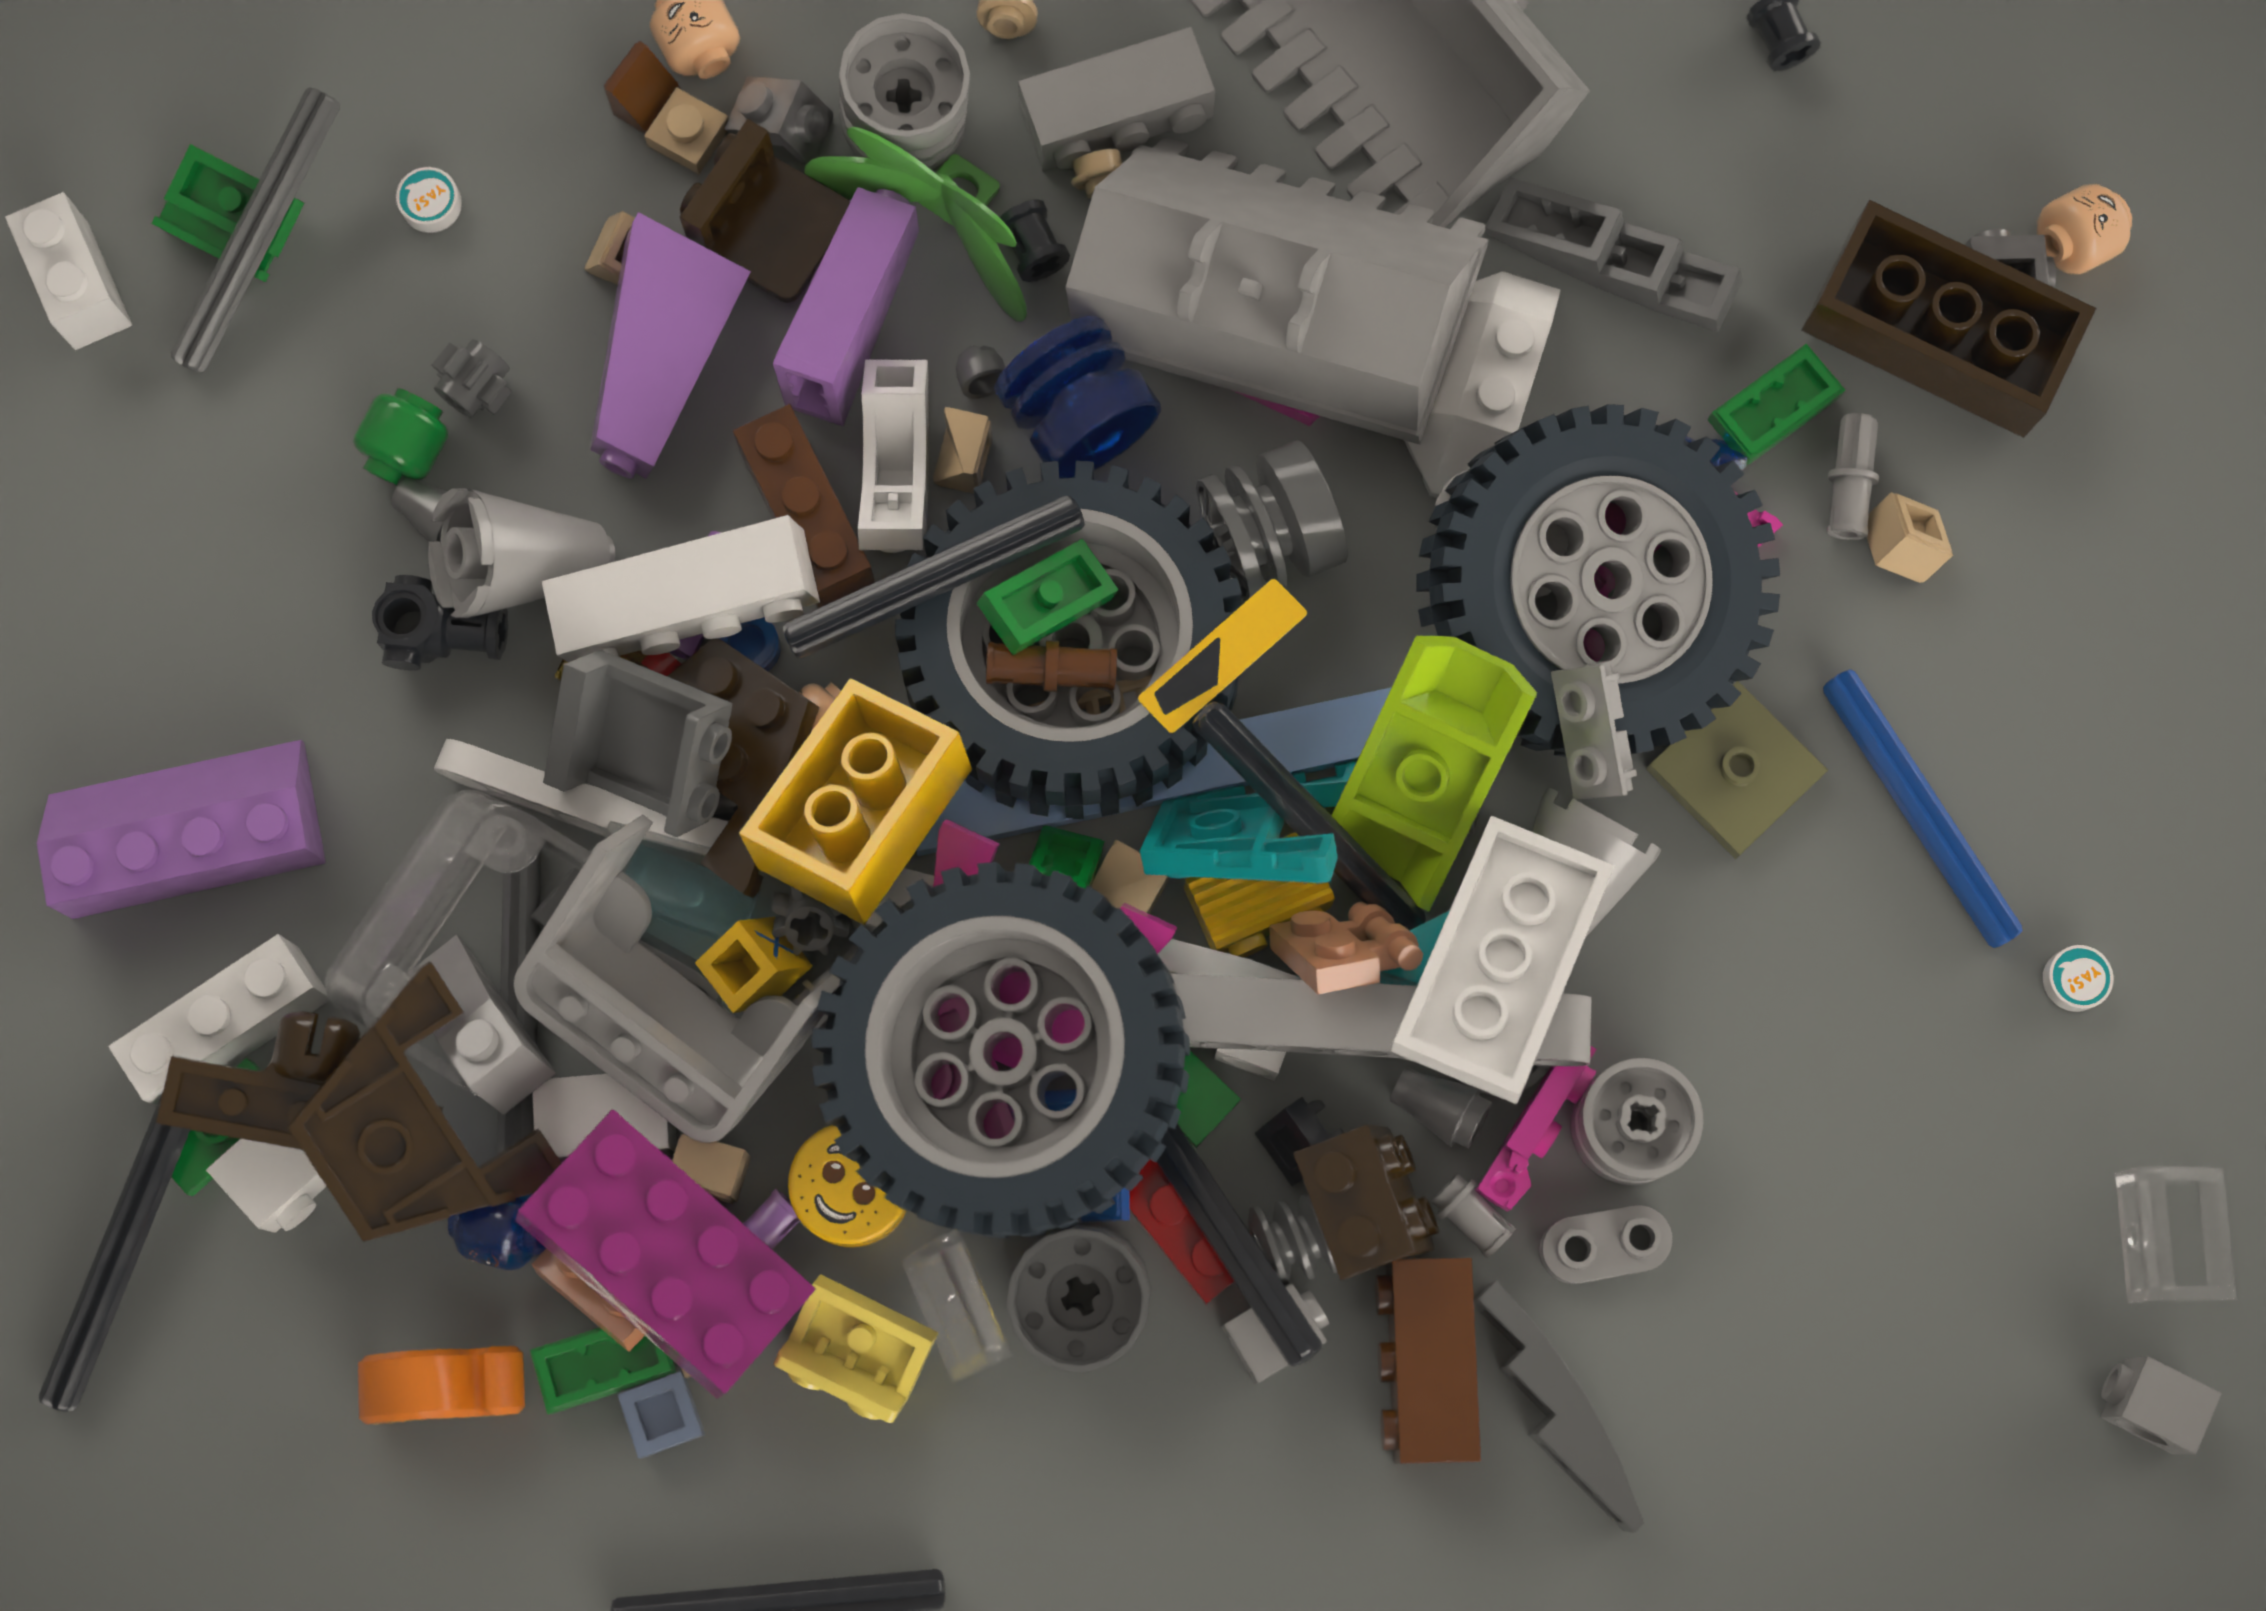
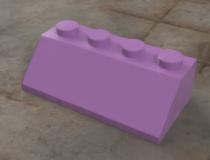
M302 740L49 794L37 839L46 906L71 919L326 863L305 743Z

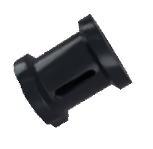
M1759 0L1749 9V13L1746 16L1749 25L1752 28H1758L1770 52L1767 62L1773 71H1783L1797 66L1809 59L1820 48L1821 42L1817 34L1808 32L1797 9L1799 0Z
M1038 199L1028 200L1013 206L999 217L1011 230L1017 245L1013 249L1020 262L1017 272L1022 281L1025 282L1038 281L1055 274L1070 259L1066 246L1057 243L1047 223L1048 209L1044 201Z

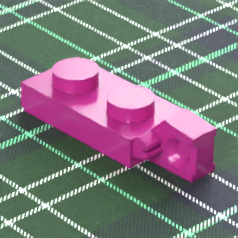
M1592 1046L1590 1048V1060L1597 1050ZM1588 1066L1550 1067L1475 1188L1478 1194L1507 1212L1515 1206L1531 1187L1527 1169L1529 1165L1528 1159L1532 1153L1541 1159L1545 1156L1562 1129V1125L1553 1120L1566 1099L1574 1104L1580 1100L1594 1078L1596 1071Z

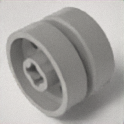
M1649 1058L1624 1060L1612 1065L1595 1077L1580 1100L1574 1104L1570 1123L1572 1140L1582 1161L1601 1178L1620 1185L1646 1184L1675 1171L1686 1163L1695 1152L1703 1131L1702 1105L1693 1085L1674 1067L1659 1060ZM1640 1113L1645 1120L1641 1123L1642 1129H1636L1632 1132L1627 1125L1631 1121L1630 1115L1636 1116Z

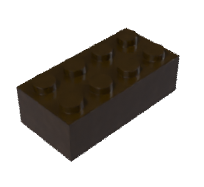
M1869 199L1851 228L1801 331L2024 438L2048 412L2097 308Z

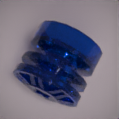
M1093 315L1074 319L1051 330L1031 343L1013 358L1001 372L994 386L996 396L1004 408L1012 409L1011 415L1016 426L1026 430L1034 429L1029 441L1031 448L1041 463L1058 461L1059 479L1075 478L1076 461L1094 462V470H1097L1115 459L1141 439L1154 425L1161 413L1159 400L1139 371L1131 368L1120 370L1126 360L1125 351L1120 343L1112 341L1111 330L1104 320Z

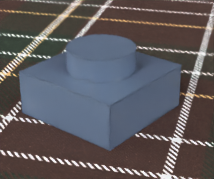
M682 1371L617 1394L638 1459L705 1435L687 1378H684Z

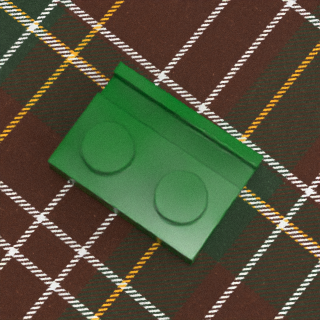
M190 144L163 198L167 202L160 216H155L151 224L219 259L260 179ZM294 197L254 275L255 278L264 282L267 281L270 275L267 273V270L274 256L279 257L305 202Z

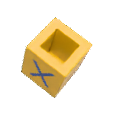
M775 917L738 920L695 962L732 1013L746 1011L751 1004L761 997L769 995L782 996L813 966L803 952L798 956L793 954V945L788 941L786 935L773 937L772 929Z

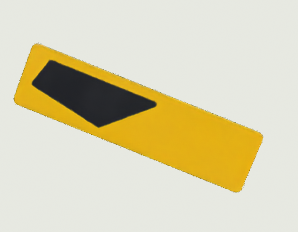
M1271 579L1138 697L1139 702L1169 733L1176 732L1306 617L1307 610L1276 579Z

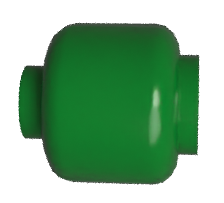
M397 388L394 395H377L372 400L353 437L355 448L368 458L363 469L395 486L398 485L402 476L417 480L426 478L448 438V429L439 420L443 411L421 397L401 388Z

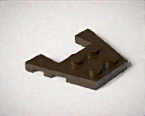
M720 638L710 640L667 677L733 703L728 725L732 733L731 743L725 757L721 761L716 787L721 794L737 804L738 808L700 863L739 892L754 899L760 890L764 876L758 874L759 869H757L739 833L810 735L819 706Z
M431 961L420 966L287 1126L363 1242L449 1219L450 1216L490 1205L492 1207L516 1200L518 1197L535 1193L562 1164L541 1130L536 1129L481 1166H477L404 1054L406 1049L464 1013Z

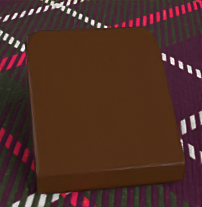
M641 41L633 45L604 84V90L613 115L646 134L676 87L681 89L674 77L649 47Z

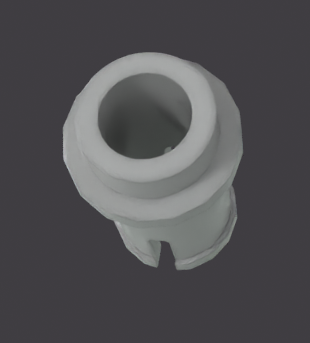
M1457 1174L1431 1200L1439 1209L1436 1216L1440 1220L1447 1217L1488 1258L1508 1240L1516 1228L1509 1224L1473 1189L1477 1183L1472 1178L1466 1182Z

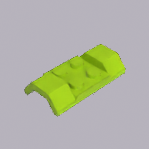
M1454 636L1415 637L1332 814V817L1391 878L1401 882L1415 904L1426 911H1430L1537 695L1535 689L1513 664Z

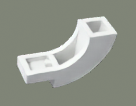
M865 360L862 384L863 478L858 521L859 550H881L887 553H897L904 550H923V536L927 532L929 486L928 361Z

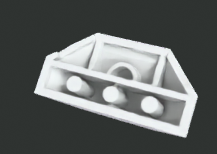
M1503 271L1475 281L1421 443L1419 445L1404 440L1423 476L1422 480L1430 496L1438 498L1445 483L1460 471L1470 469L1467 463L1476 455L1494 446V442L1519 429L1553 322L1561 289Z

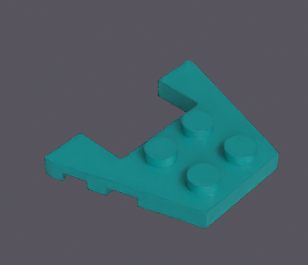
M1357 760L1334 764L1336 775L1306 782L1304 771L1292 773V775L1323 807H1334L1341 797ZM1243 784L1163 801L1140 849L1144 875H1164L1169 878L1206 877L1325 883L1330 882L1338 857L1334 833L1279 838L1285 821L1258 793L1246 795Z

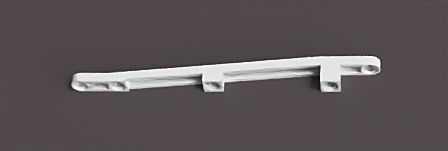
M446 739L434 766V771L458 784L606 838L641 815H645L653 824L642 840L705 856L728 823L727 821L711 817L709 822L676 838L664 832L667 817L665 815L587 784H581L566 792L560 791L543 783L544 771L452 739ZM904 868L878 907L889 898L899 907L911 900L906 887L923 879L933 888L934 876ZM874 911L863 926L872 932L883 920ZM850 918L854 928L857 929L860 925H863ZM1171 939L1158 953V956L1170 973L1302 980L1300 977L1247 958ZM1217 1048L1214 1059L1275 1081L1286 1052Z

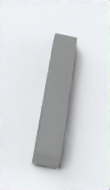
M1170 973L1175 982L1173 987L1176 994L1182 1000L1186 1018L1182 1019L1184 1031L1189 1036L1190 1047L1405 1058L1391 1052V1048L1417 986L1369 984L1317 994L1303 980ZM1576 994L1561 995L1533 1065H1590L1591 997Z

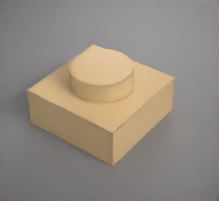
M676 87L644 137L648 147L700 174L727 133L724 128L729 117Z

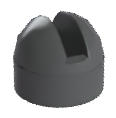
M969 346L959 355L956 364V375L961 390L966 397L984 398L997 393L1008 383L1009 374L1006 366L994 348L982 346L981 348Z

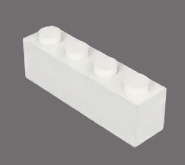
M789 515L542 581L557 656L568 662L598 650H603L616 656L642 650V653L645 655L663 654L678 649L680 647V639L703 634V637L707 639L731 636L742 630L741 623L765 617L766 622L772 623L788 621L803 614L802 607L820 603L804 529Z

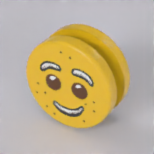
M830 1125L810 1136L799 1148L792 1161L788 1176V1193L792 1208L801 1223L825 1242L850 1248L871 1245L892 1233L902 1222L907 1210L900 1209L885 1199L886 1193L879 1188L868 1185L856 1172L860 1168L856 1160L845 1157L834 1141L841 1136L838 1128Z

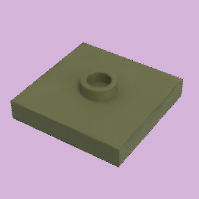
M1739 681L1733 686L1742 694L1730 707L1711 709L1717 719L1703 729L1684 731L1687 738L1670 745L1646 768L1735 859L1828 771Z

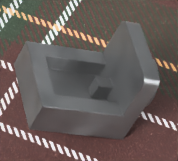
M747 76L724 129L729 134L736 135L745 121L749 119L769 131L772 145L784 146L801 163H808L812 159H816L834 114L802 80Z
M1991 229L1970 237L1965 244L2047 285L2055 287L2056 266L2053 257L2046 255L2045 235H2010V232L2004 229Z

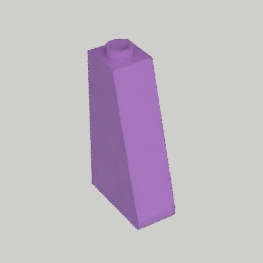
M859 187L857 188L773 362L785 406L790 404L795 411L844 426L864 374L865 360L870 359L919 233L916 206L910 205V202L902 195L886 189H878L874 193Z
M639 212L625 240L590 446L591 451L601 455L599 462L602 466L615 474L630 479L634 477L635 473L647 478L653 469L751 273L749 270Z

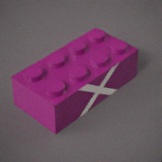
M613 1108L518 1210L515 1219L517 1223L716 1399L728 1392L816 1290L814 1286Z

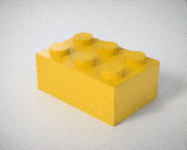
M850 678L739 833L757 869L865 925L972 770L958 731Z

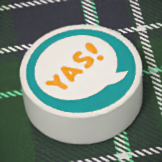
M422 167L413 170L401 180L397 188L396 201L398 208L406 222L416 230L427 233L442 231L452 225L460 214L462 207L460 192L453 179L446 172L438 168Z
M2085 945L2070 946L2054 954L2046 963L2043 971V986L2048 997L2057 1006L2068 1011H2085L2101 1004L2109 996L2113 987L2114 978L2110 963L2098 950Z

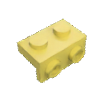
M820 1274L812 1284L816 1290L804 1303L790 1337L779 1350L774 1365L787 1372L796 1384L811 1390L821 1389L847 1402L850 1409L862 1417L873 1420L881 1419L885 1422L893 1423L908 1401L939 1332Z

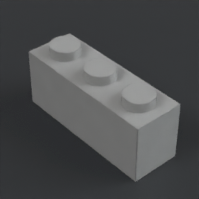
M1191 27L1018 81L1019 108L1042 171L1055 167L1062 170L1073 169L1072 162L1088 153L1105 149H1118L1120 152L1130 151L1145 144L1150 137L1172 130L1174 133L1190 132L1202 126L1207 119L1213 118L1215 88Z

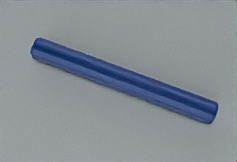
M1850 669L1830 679L1823 687L1824 694L1988 945L1992 948H1997L2019 936L2023 931L2021 923L1857 673Z

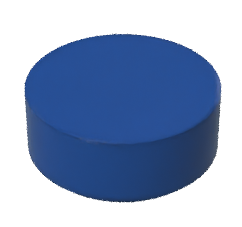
M765 617L741 623L742 630L740 632L720 638L768 672L775 666L780 656L781 644L774 625L771 622H766Z

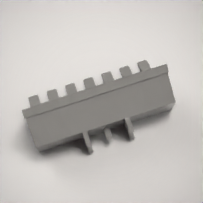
M1190 0L1203 17H1208L1231 1ZM1238 0L1247 12L1227 27L1221 36L1222 41L1235 55H1239L1266 35L1277 47L1278 50L1253 70V78L1265 93L1272 92L1297 73L1310 87L1289 104L1284 111V116L1296 131L1304 130L1328 112L1339 122L1341 127L1316 147L1315 154L1328 169H1335L1360 150L1372 162L1373 166L1348 185L1347 193L1352 198L1359 191L1383 196L1391 189H1394L1405 202V205L1394 214L1400 215L1409 204L1432 209L1435 211V216L1431 224L1444 228L1452 223L1458 214L1539 157L1590 92L1523 12L1527 8V0Z
M1163 138L1152 148L1140 145L1132 152L1131 157L1095 186L1066 284L1072 325L1068 334L1071 344L1420 445L1489 240L1481 238L1485 231V224L1459 218L1451 229L1433 225L1431 223L1434 219L1435 211L1409 204L1400 215L1381 210L1385 203L1384 196L1366 191H1359L1350 202L1331 196L1335 191L1336 184L1310 177L1300 188L1282 183L1286 177L1287 171L1285 169L1261 164L1251 174L1235 171L1233 169L1237 164L1238 158L1218 151L1210 152L1202 161L1184 157L1188 152L1189 144L1170 138Z

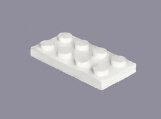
M1491 816L1393 1041L1391 1052L1517 1104L1615 865Z

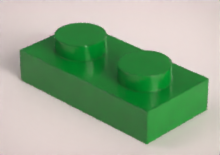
M1082 538L984 592L976 604L1011 654L1015 655L1109 602L1119 589Z

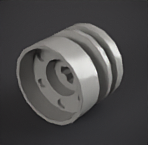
M900 13L877 18L855 33L843 51L839 73L840 120L845 140L858 157L868 156L847 135L846 130L850 127L862 128L881 136L905 150L931 170L947 161L954 153L964 135L970 71L963 48L949 30L927 17ZM909 103L910 112L900 113L897 104Z

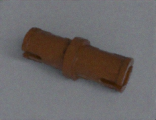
M1046 640L1045 646L1031 645L1012 655L1005 644L988 642L986 684L1044 685L1043 691L1057 692V686L1115 690L1117 649L1059 647V641Z

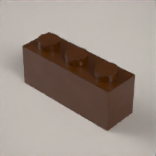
M791 405L783 406L734 429L733 433L742 458L772 518L775 519L789 515L804 529L820 603L815 604L817 609L875 583L872 567L864 551L859 550L858 539Z
M1472 1258L1398 1259L1386 1264V1275H1376L1375 1279L1377 1315H1388L1389 1342L1378 1343L1380 1382H1391L1392 1408L1381 1410L1380 1431L1382 1449L1393 1450L1394 1464L1481 1462Z

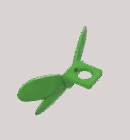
M858 127L848 128L846 130L847 135L868 157L826 156L812 159L806 164L804 169L805 175L846 199L852 200L858 187L874 193L878 189H886L902 195L909 202H918L954 226L976 271L999 306L1018 322L1025 320L1027 309L1022 291L996 243L1015 247L1017 245L1016 240L1008 226L987 207L988 203L999 192L1000 183L958 154L951 155L934 173L902 148L877 134ZM952 178H965L971 181L977 188V196L974 197L959 188Z

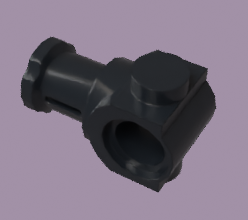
M413 575L395 576L394 583L386 582L385 592L376 600L372 610V621L378 632L377 644L384 651L383 665L399 670H420L421 663H430L437 657L447 658L452 649L486 652L489 659L501 660L506 649L508 637L507 608L470 618H456L451 616L455 609L442 608L437 601L436 595L432 594L433 585L431 580ZM408 612L421 613L419 625L413 631L407 634L395 633L396 622L402 615Z

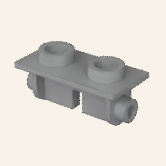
M1610 660L1586 664L1584 667L1551 671L1574 800L1627 795V791L1633 790L1631 778L1637 776L1636 768H1633L1627 731H1616L1614 723L1615 719L1624 717L1617 681L1620 679L1619 672H1612Z

